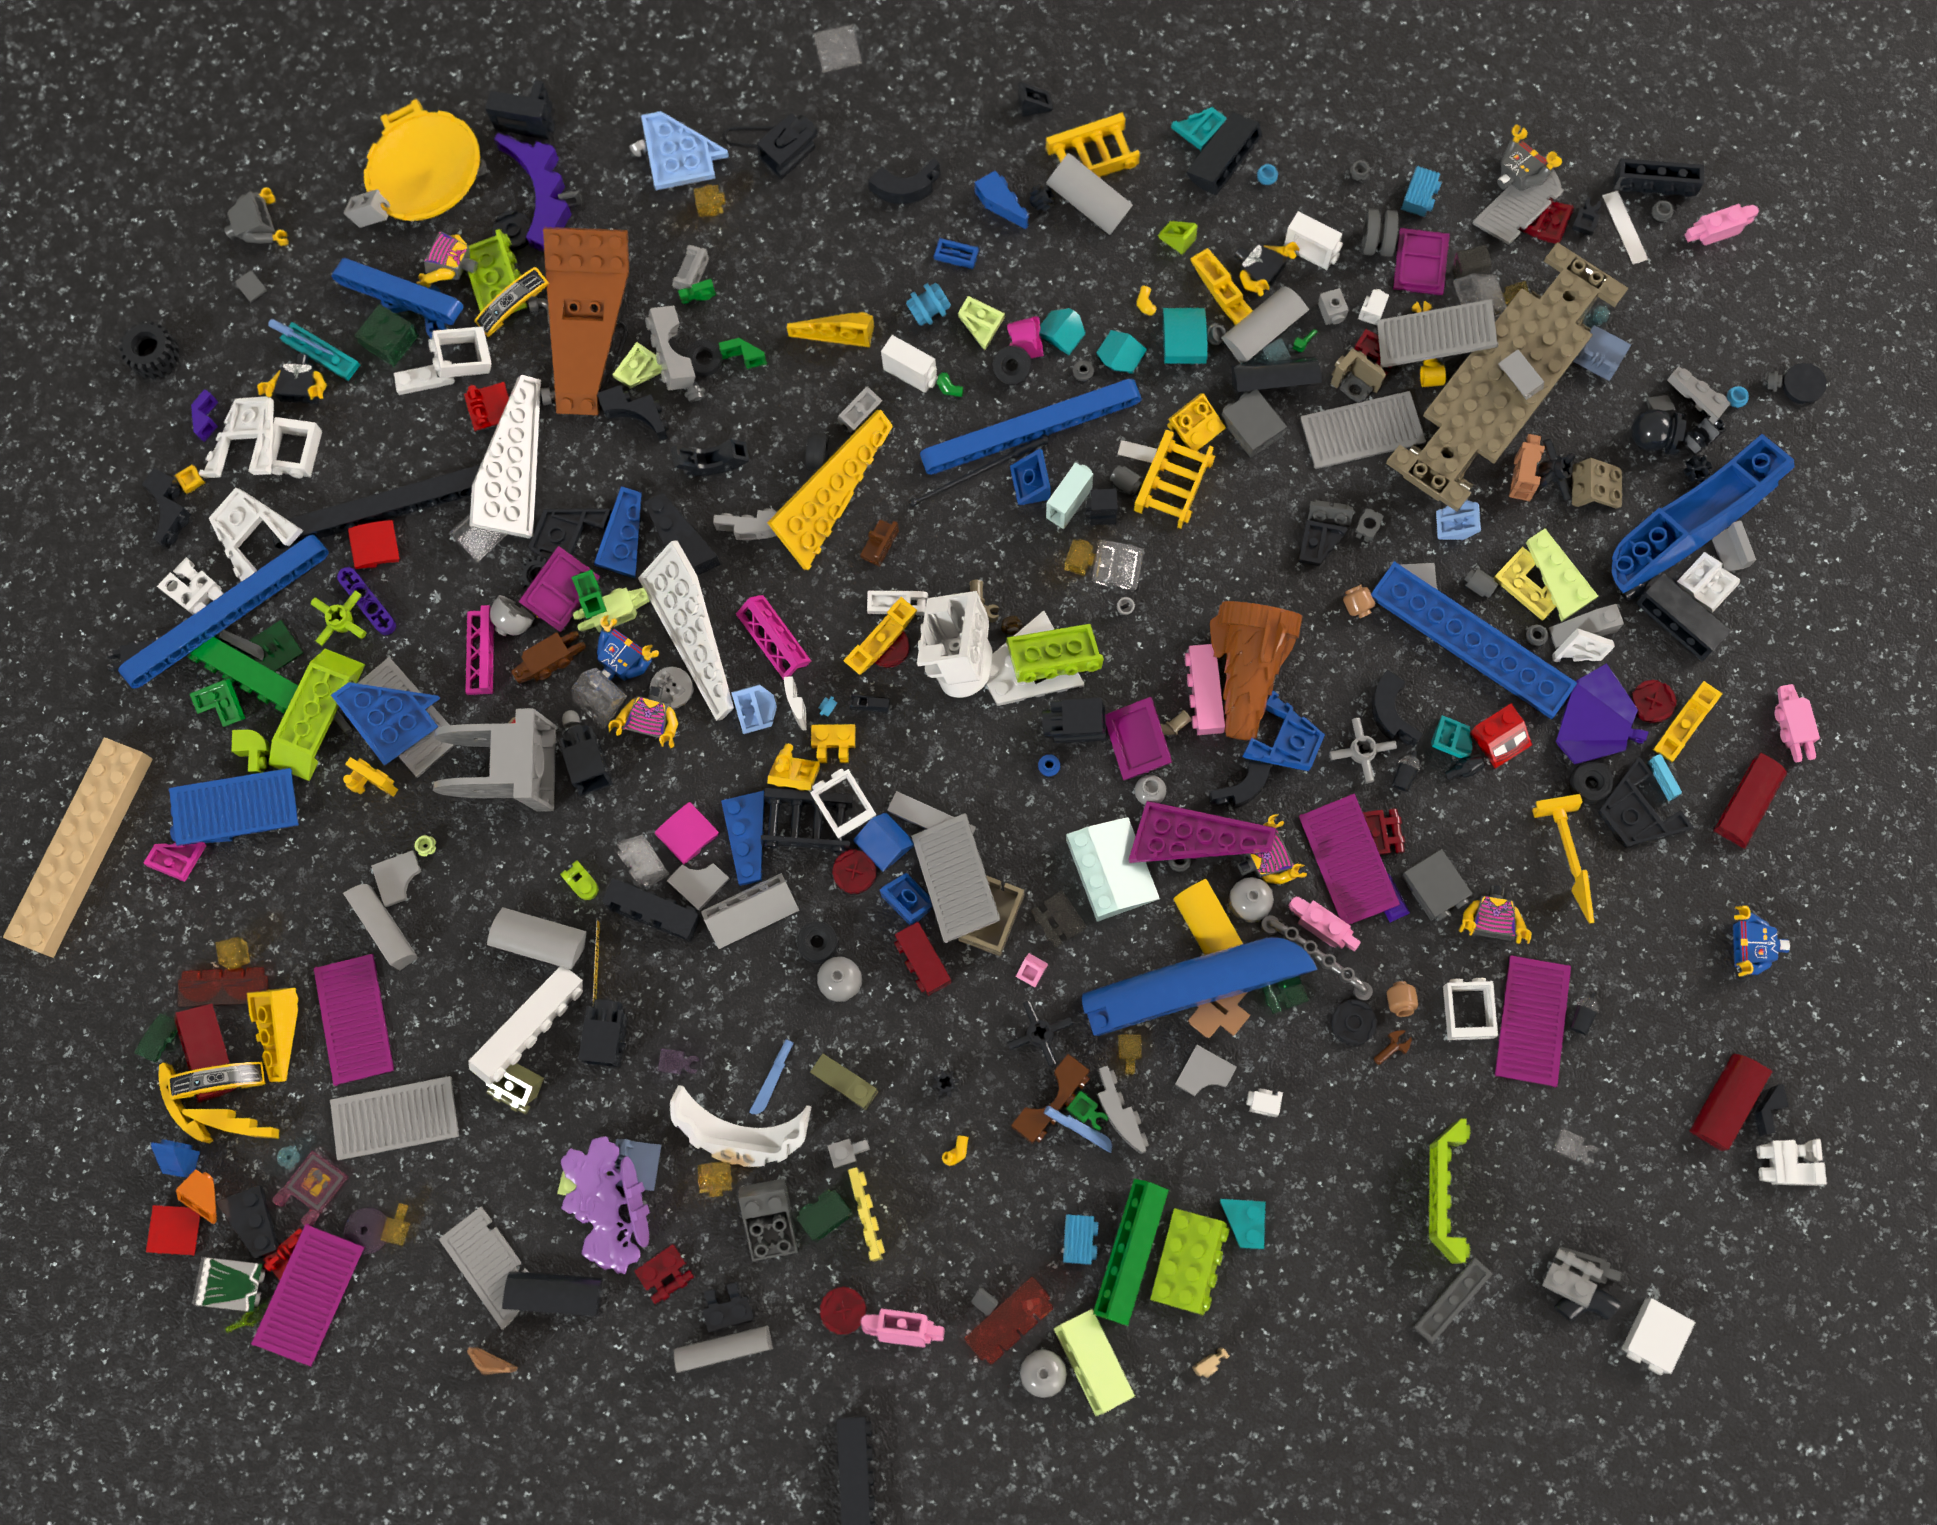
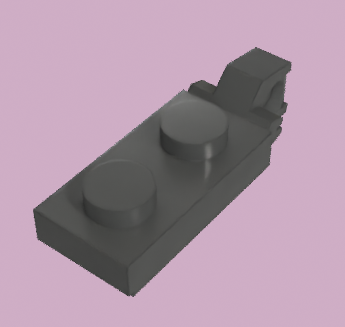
M1558 1247L1557 1252L1559 1249L1567 1253L1570 1251L1575 1254V1257L1587 1263L1590 1261L1596 1264L1595 1267L1603 1270L1600 1279L1591 1275L1589 1281L1606 1284L1607 1279L1616 1282L1620 1281L1622 1272L1610 1269V1263L1606 1262V1260L1564 1247ZM1555 1257L1554 1263L1562 1267L1564 1261ZM1572 1265L1569 1268V1271L1582 1277L1584 1271Z

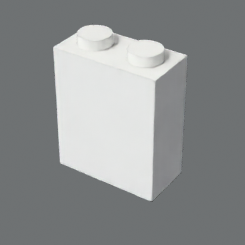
M892 335L881 351L883 369L926 393L937 382L935 358Z
M1652 1298L1645 1299L1622 1350L1628 1353L1627 1357L1637 1363H1640L1642 1360L1649 1364L1648 1369L1659 1375L1663 1373L1671 1374L1695 1322Z

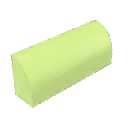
M1093 1309L1055 1327L1054 1331L1097 1416L1135 1397L1096 1315L1093 1314Z

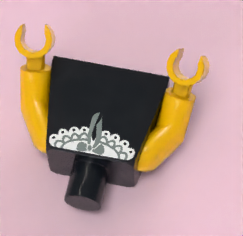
M1290 242L1286 246H1262L1257 244L1251 252L1240 247L1234 257L1242 262L1239 275L1244 288L1249 291L1258 292L1259 296H1263L1267 290H1270L1269 287L1285 269L1287 256L1289 255L1291 259L1296 258L1294 251L1300 250L1296 242Z
M297 354L295 363H284L281 370L269 382H261L257 385L259 395L266 393V397H271L273 392L280 402L319 404V398L323 399L326 383L321 373L313 365L308 364L309 356Z

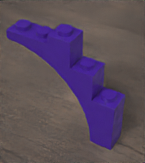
M497 133L494 141L498 150L517 161L533 181L536 194V209L526 238L530 247L544 252L543 228H564L571 216L568 204L558 198V194H561L565 188L561 175L553 171L559 158L555 148L547 143L536 142L535 146L532 147L528 143L516 141L509 135L504 136Z

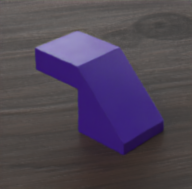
M205 389L191 405L193 431L203 442L218 427L207 416L218 401Z

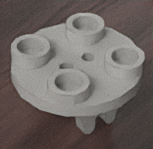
M676 667L663 668L658 671L650 683V687L663 688L661 701L671 703L673 710L686 704L694 691L689 675L681 668Z

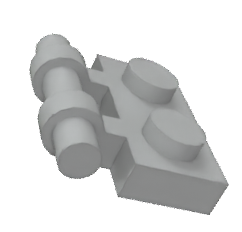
M1559 1249L1555 1257L1564 1261L1562 1267L1552 1263L1542 1286L1587 1308L1597 1287V1284L1589 1281V1278L1592 1275L1600 1279L1603 1270L1595 1267L1596 1264L1590 1261L1587 1263L1575 1257V1254L1570 1251L1567 1253ZM1572 1265L1584 1271L1582 1277L1569 1271L1570 1266Z

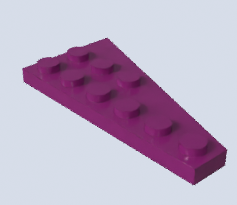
M1146 801L1129 856V863L1271 852L1276 828Z

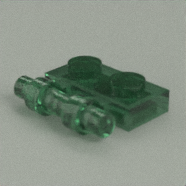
M1299 976L1277 982L1280 994L1276 996L1271 985L1262 987L1267 998L1265 1000L1267 1007L1270 1006L1273 1014L1281 1011L1278 1003L1284 1001L1286 1009L1309 1001Z

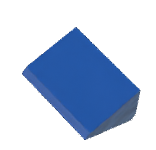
M1042 449L1034 451L1010 466L1018 505L1050 499L1051 487Z
M887 813L871 818L854 838V842L882 872L914 847L913 840Z
M904 873L879 890L881 897L910 926L919 922L933 908L930 896L907 873Z

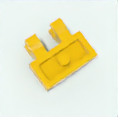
M855 724L811 725V747L817 748L818 762L827 763V748H839L840 763H849V748H855Z

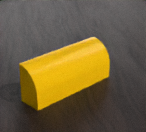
M1207 879L1194 884L1174 897L1173 900L1204 955L1243 944Z

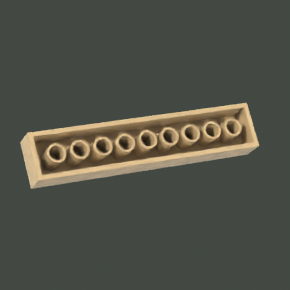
M103 738L3 938L54 958L153 760L151 757L136 749L108 738Z

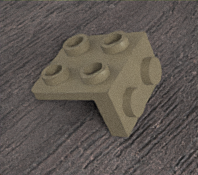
M1352 348L1345 357L1342 355L1335 363L1336 368L1331 374L1333 375L1331 384L1338 388L1342 384L1341 381L1347 378L1346 375L1352 372L1355 377L1363 380L1366 385L1373 388L1372 391L1377 393L1386 374L1382 367L1373 364L1362 352H1357Z
M1589 458L1572 465V505L1580 507L1595 501L1616 509L1622 506V470L1619 467L1594 458Z

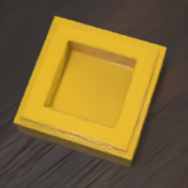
M193 464L174 475L186 494L205 483Z

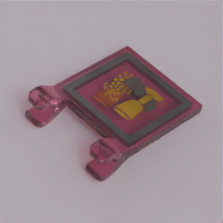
M312 1150L286 1185L274 1196L272 1201L276 1205L283 1207L290 1195H293L311 1208L301 1219V1223L313 1226L321 1212L348 1179V1176Z

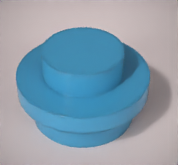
M1270 164L1263 165L1257 173L1258 180L1265 185L1273 184L1278 177L1276 168Z
M1738 386L1731 388L1726 398L1731 403V406L1742 407L1748 402L1749 395L1744 387Z
M834 697L824 698L818 707L821 709L820 715L824 714L827 717L830 715L837 704L833 700Z

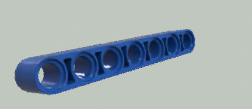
M346 258L340 261L331 275L333 280L342 286L449 325L454 324L464 308L459 300Z

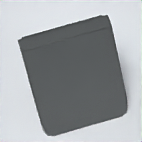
M580 190L558 194V198L564 200L568 206L582 204Z
M252 271L247 272L235 281V284L250 303L267 292L266 288Z
M1668 395L1646 399L1648 409H1659L1667 412L1669 416L1675 411V407Z
M980 1288L971 1300V1303L987 1316L999 1304V1301L983 1288Z

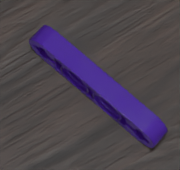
M350 567L341 569L337 575L338 581L350 596L355 590L357 591L362 588L366 590L365 596L360 598L356 604L376 630L382 635L393 633L396 628L394 619L357 572ZM349 574L356 584L352 586L346 580V575ZM372 604H377L378 610L376 613L369 614L367 611L368 607ZM382 617L388 622V627H382L383 625L378 618Z

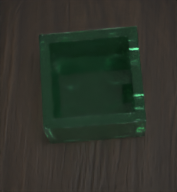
M379 304L354 336L362 347L395 367L419 334L413 324Z
M835 1189L833 1191L826 1190L818 1196L819 1201L814 1205L809 1203L799 1210L801 1215L797 1217L798 1221L812 1241L816 1243L854 1215Z

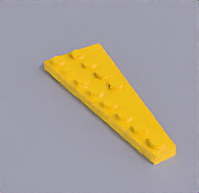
M876 410L767 522L804 570L811 568L810 564L816 554H819L821 551L820 547L825 538L829 537L832 532V526L837 518H840L849 503L857 483L861 482L864 477V471L874 460L875 452L879 446H882L893 427L882 410Z

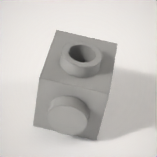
M1338 288L1320 294L1318 306L1326 325L1343 322L1349 309L1341 289Z

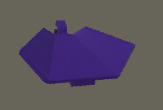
M1607 663L1575 681L1577 684L1570 694L1556 739L1557 745L1574 764L1623 752L1626 750L1628 739L1640 744L1646 741L1647 731L1631 728L1638 709Z

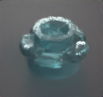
M1597 305L1592 321L1597 322L1598 325H1601L1602 322H1607L1610 315L1607 305Z
M294 1146L283 1147L277 1155L279 1165L285 1166L287 1169L293 1168L300 1160L297 1148Z

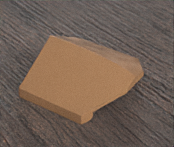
M469 1347L467 1351L475 1366L484 1375L516 1372L518 1368L478 1347Z

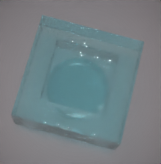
M1282 338L1262 349L1268 361L1286 360L1291 357Z

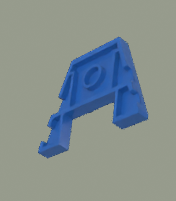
M1272 691V695L1268 697L1265 710L1284 719L1271 748L1251 738L1242 757L1309 771L1325 734L1305 717L1301 718L1293 711L1294 707L1288 702L1286 704L1278 698L1279 695Z

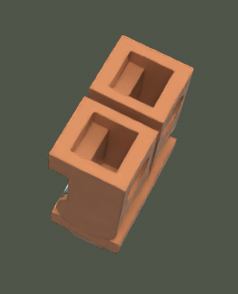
M1528 434L1526 442L1522 443L1515 456L1514 464L1517 465L1514 468L1509 497L1530 501L1540 485L1541 477L1535 476L1536 467L1540 462L1545 447L1540 445V436Z

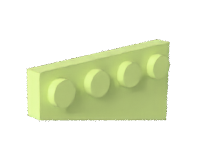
M1543 529L1527 540L1526 544L1536 566L1541 571L1542 580L1545 586L1547 585L1551 593L1552 602L1560 613L1561 622L1598 597L1546 529Z

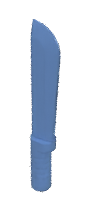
M274 319L269 321V327L286 336H294L327 354L334 355L331 351L294 333L293 329Z
M785 1040L749 1113L759 1114L766 1108L785 1066L784 1061L794 1044L793 1042Z
M1051 1106L1046 1107L1044 1114L1111 1153L1112 1143L1106 1135L1075 1120L1069 1115H1063Z

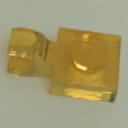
M1118 1035V1059H1125V1075H1135V1059H1141V1035Z
M399 1203L395 1218L387 1217L380 1240L401 1246L404 1245L410 1223L404 1222L409 1205Z

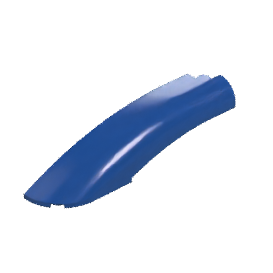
M1761 434L1708 479L1663 508L1659 507L1623 538L1615 549L1612 557V575L1618 588L1625 593L1675 565L1720 534L1778 486V481L1795 467L1794 459L1765 435Z
M1264 938L1179 962L1085 992L1082 995L1084 1013L1088 1015L1093 1035L1101 1036L1154 1018L1240 995L1317 970V967L1311 956L1296 943L1283 938Z

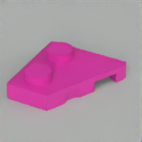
M204 842L176 846V843L171 845L166 843L155 844L145 859L144 864L147 867L185 882L204 851L206 844Z

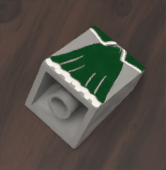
M201 1257L192 1304L253 1312L254 1307L259 1305L261 1293H258L257 1289L258 1284L263 1283L265 1269H261L262 1264Z

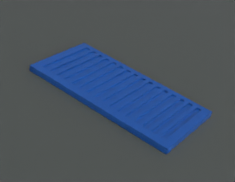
M291 768L169 788L176 846L299 825Z

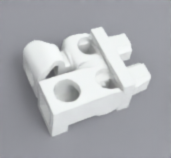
M186 557L173 572L180 578L186 576L191 580L190 585L186 586L170 572L157 587L194 615L207 606L211 600L214 601L223 595V592L221 591L222 588L202 570L199 573L194 570V564Z
M1820 1139L1808 1141L1804 1145H1797L1796 1140L1771 1141L1768 1144L1756 1147L1758 1159H1769L1770 1167L1759 1168L1760 1181L1772 1182V1185L1827 1184L1824 1163H1798L1797 1160L1798 1157H1802L1810 1162L1822 1161Z

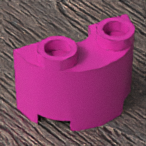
M1035 316L1007 325L1008 333L1012 338V343L1009 346L1023 348L1028 352L1031 359L1043 356V347L1039 336V331H1041L1039 317Z

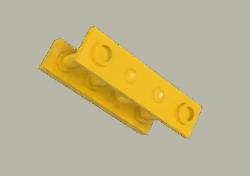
M1123 112L1046 138L1048 155L1057 154L1061 163L1066 156L1064 150L1075 147L1082 164L1098 177L1123 169H1131L1139 164L1140 157L1139 150L1130 153L1121 132L1125 130ZM1111 134L1115 136L1122 156L1111 159L1103 137ZM1095 141L1103 162L1092 165L1083 144Z
M1166 430L1136 499L1134 511L1142 514L1144 507L1148 508L1150 506L1179 517L1177 527L1182 528L1184 522H1189L1192 511L1189 509L1206 468H1211L1215 456L1212 455L1214 447L1209 446L1205 455L1176 444V441L1173 440L1174 432ZM1173 451L1202 462L1199 472L1197 473L1168 462V459H1166L1167 453H1172ZM1160 470H1167L1194 480L1191 491L1160 480V477H1158ZM1158 488L1187 499L1183 510L1153 499V496L1150 495L1152 489L1156 490Z

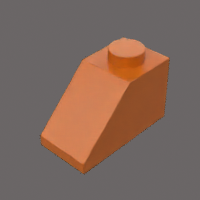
M195 1169L176 1189L177 1198L212 1224H215L217 1222L214 1179L205 1172L200 1173Z

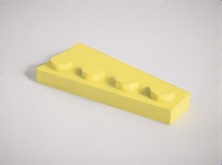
M857 1167L849 1169L848 1172L854 1196L858 1202L857 1207L860 1220L865 1228L863 1229L865 1241L871 1251L868 1252L870 1260L873 1262L881 1260V1254L885 1253L882 1239L877 1240L875 1231L879 1230L876 1217L871 1218L869 1208H873L870 1194L865 1195L863 1187L867 1185L864 1172H859Z

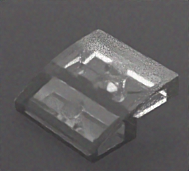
M852 25L813 33L822 72L862 63Z
M1100 540L1091 581L1109 587L1116 585L1132 591L1136 590L1144 549L1123 543Z

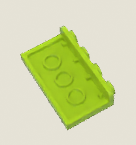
M500 229L495 230L496 236L468 246L470 259L478 262L476 272H468L480 312L501 291L521 276L519 270L515 269L514 266L517 263L516 258L508 247L511 246L510 239ZM526 301L514 312L526 308Z
M1090 624L1007 637L1006 640L1018 683H1029L1042 678L1052 679L1066 674L1075 675L1078 672L1084 671L1094 672L1102 668L1104 661L1103 655L1099 654Z
M1174 1208L1150 1300L1200 1315H1204L1205 1311L1209 1310L1211 1305L1210 1290L1215 1287L1217 1281L1216 1267L1221 1264L1223 1251H1221L1222 1243L1226 1242L1229 1234V1229L1226 1228L1227 1224L1225 1222Z

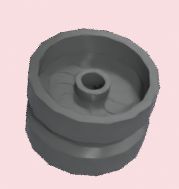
M1367 209L1362 234V255L1373 256L1377 251L1379 243V253L1381 256H1393L1398 235L1397 210H1386L1381 221L1379 209Z

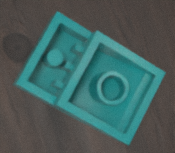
M1163 308L1164 364H1206L1207 328L1205 308Z

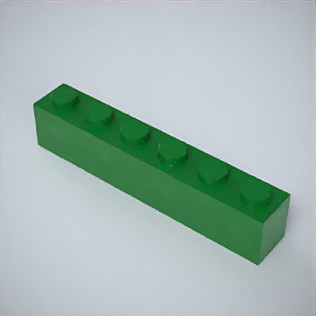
M212 637L187 655V658L197 664L200 661L205 663L204 668L216 674L217 671L222 673V678L230 679L232 684L235 681L241 684L239 688L249 694L252 691L258 694L257 698L266 704H269V702L276 705L274 708L285 714L298 688V685L215 637Z
M1134 1178L1095 1305L1094 1315L1128 1326L1166 1202L1168 1189Z

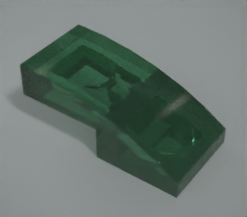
M160 1013L146 1031L134 1053L157 1063L167 1042L171 1043L177 1033L174 1019Z

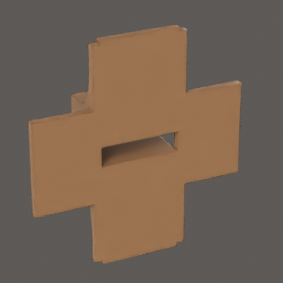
M1246 993L1197 1006L1199 1008L1188 1020L1189 1024L1206 1038H1210L1220 1025L1234 1036L1251 1016L1237 1005Z

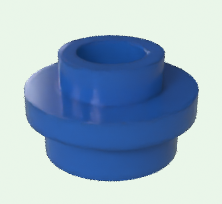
M1054 755L1043 756L1038 763L1039 771L1048 777L1056 775L1060 769L1058 758ZM1047 762H1052L1053 767L1047 768L1045 764Z

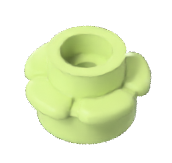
M423 835L416 840L415 850L418 851L420 856L431 855L436 850V840L431 836Z

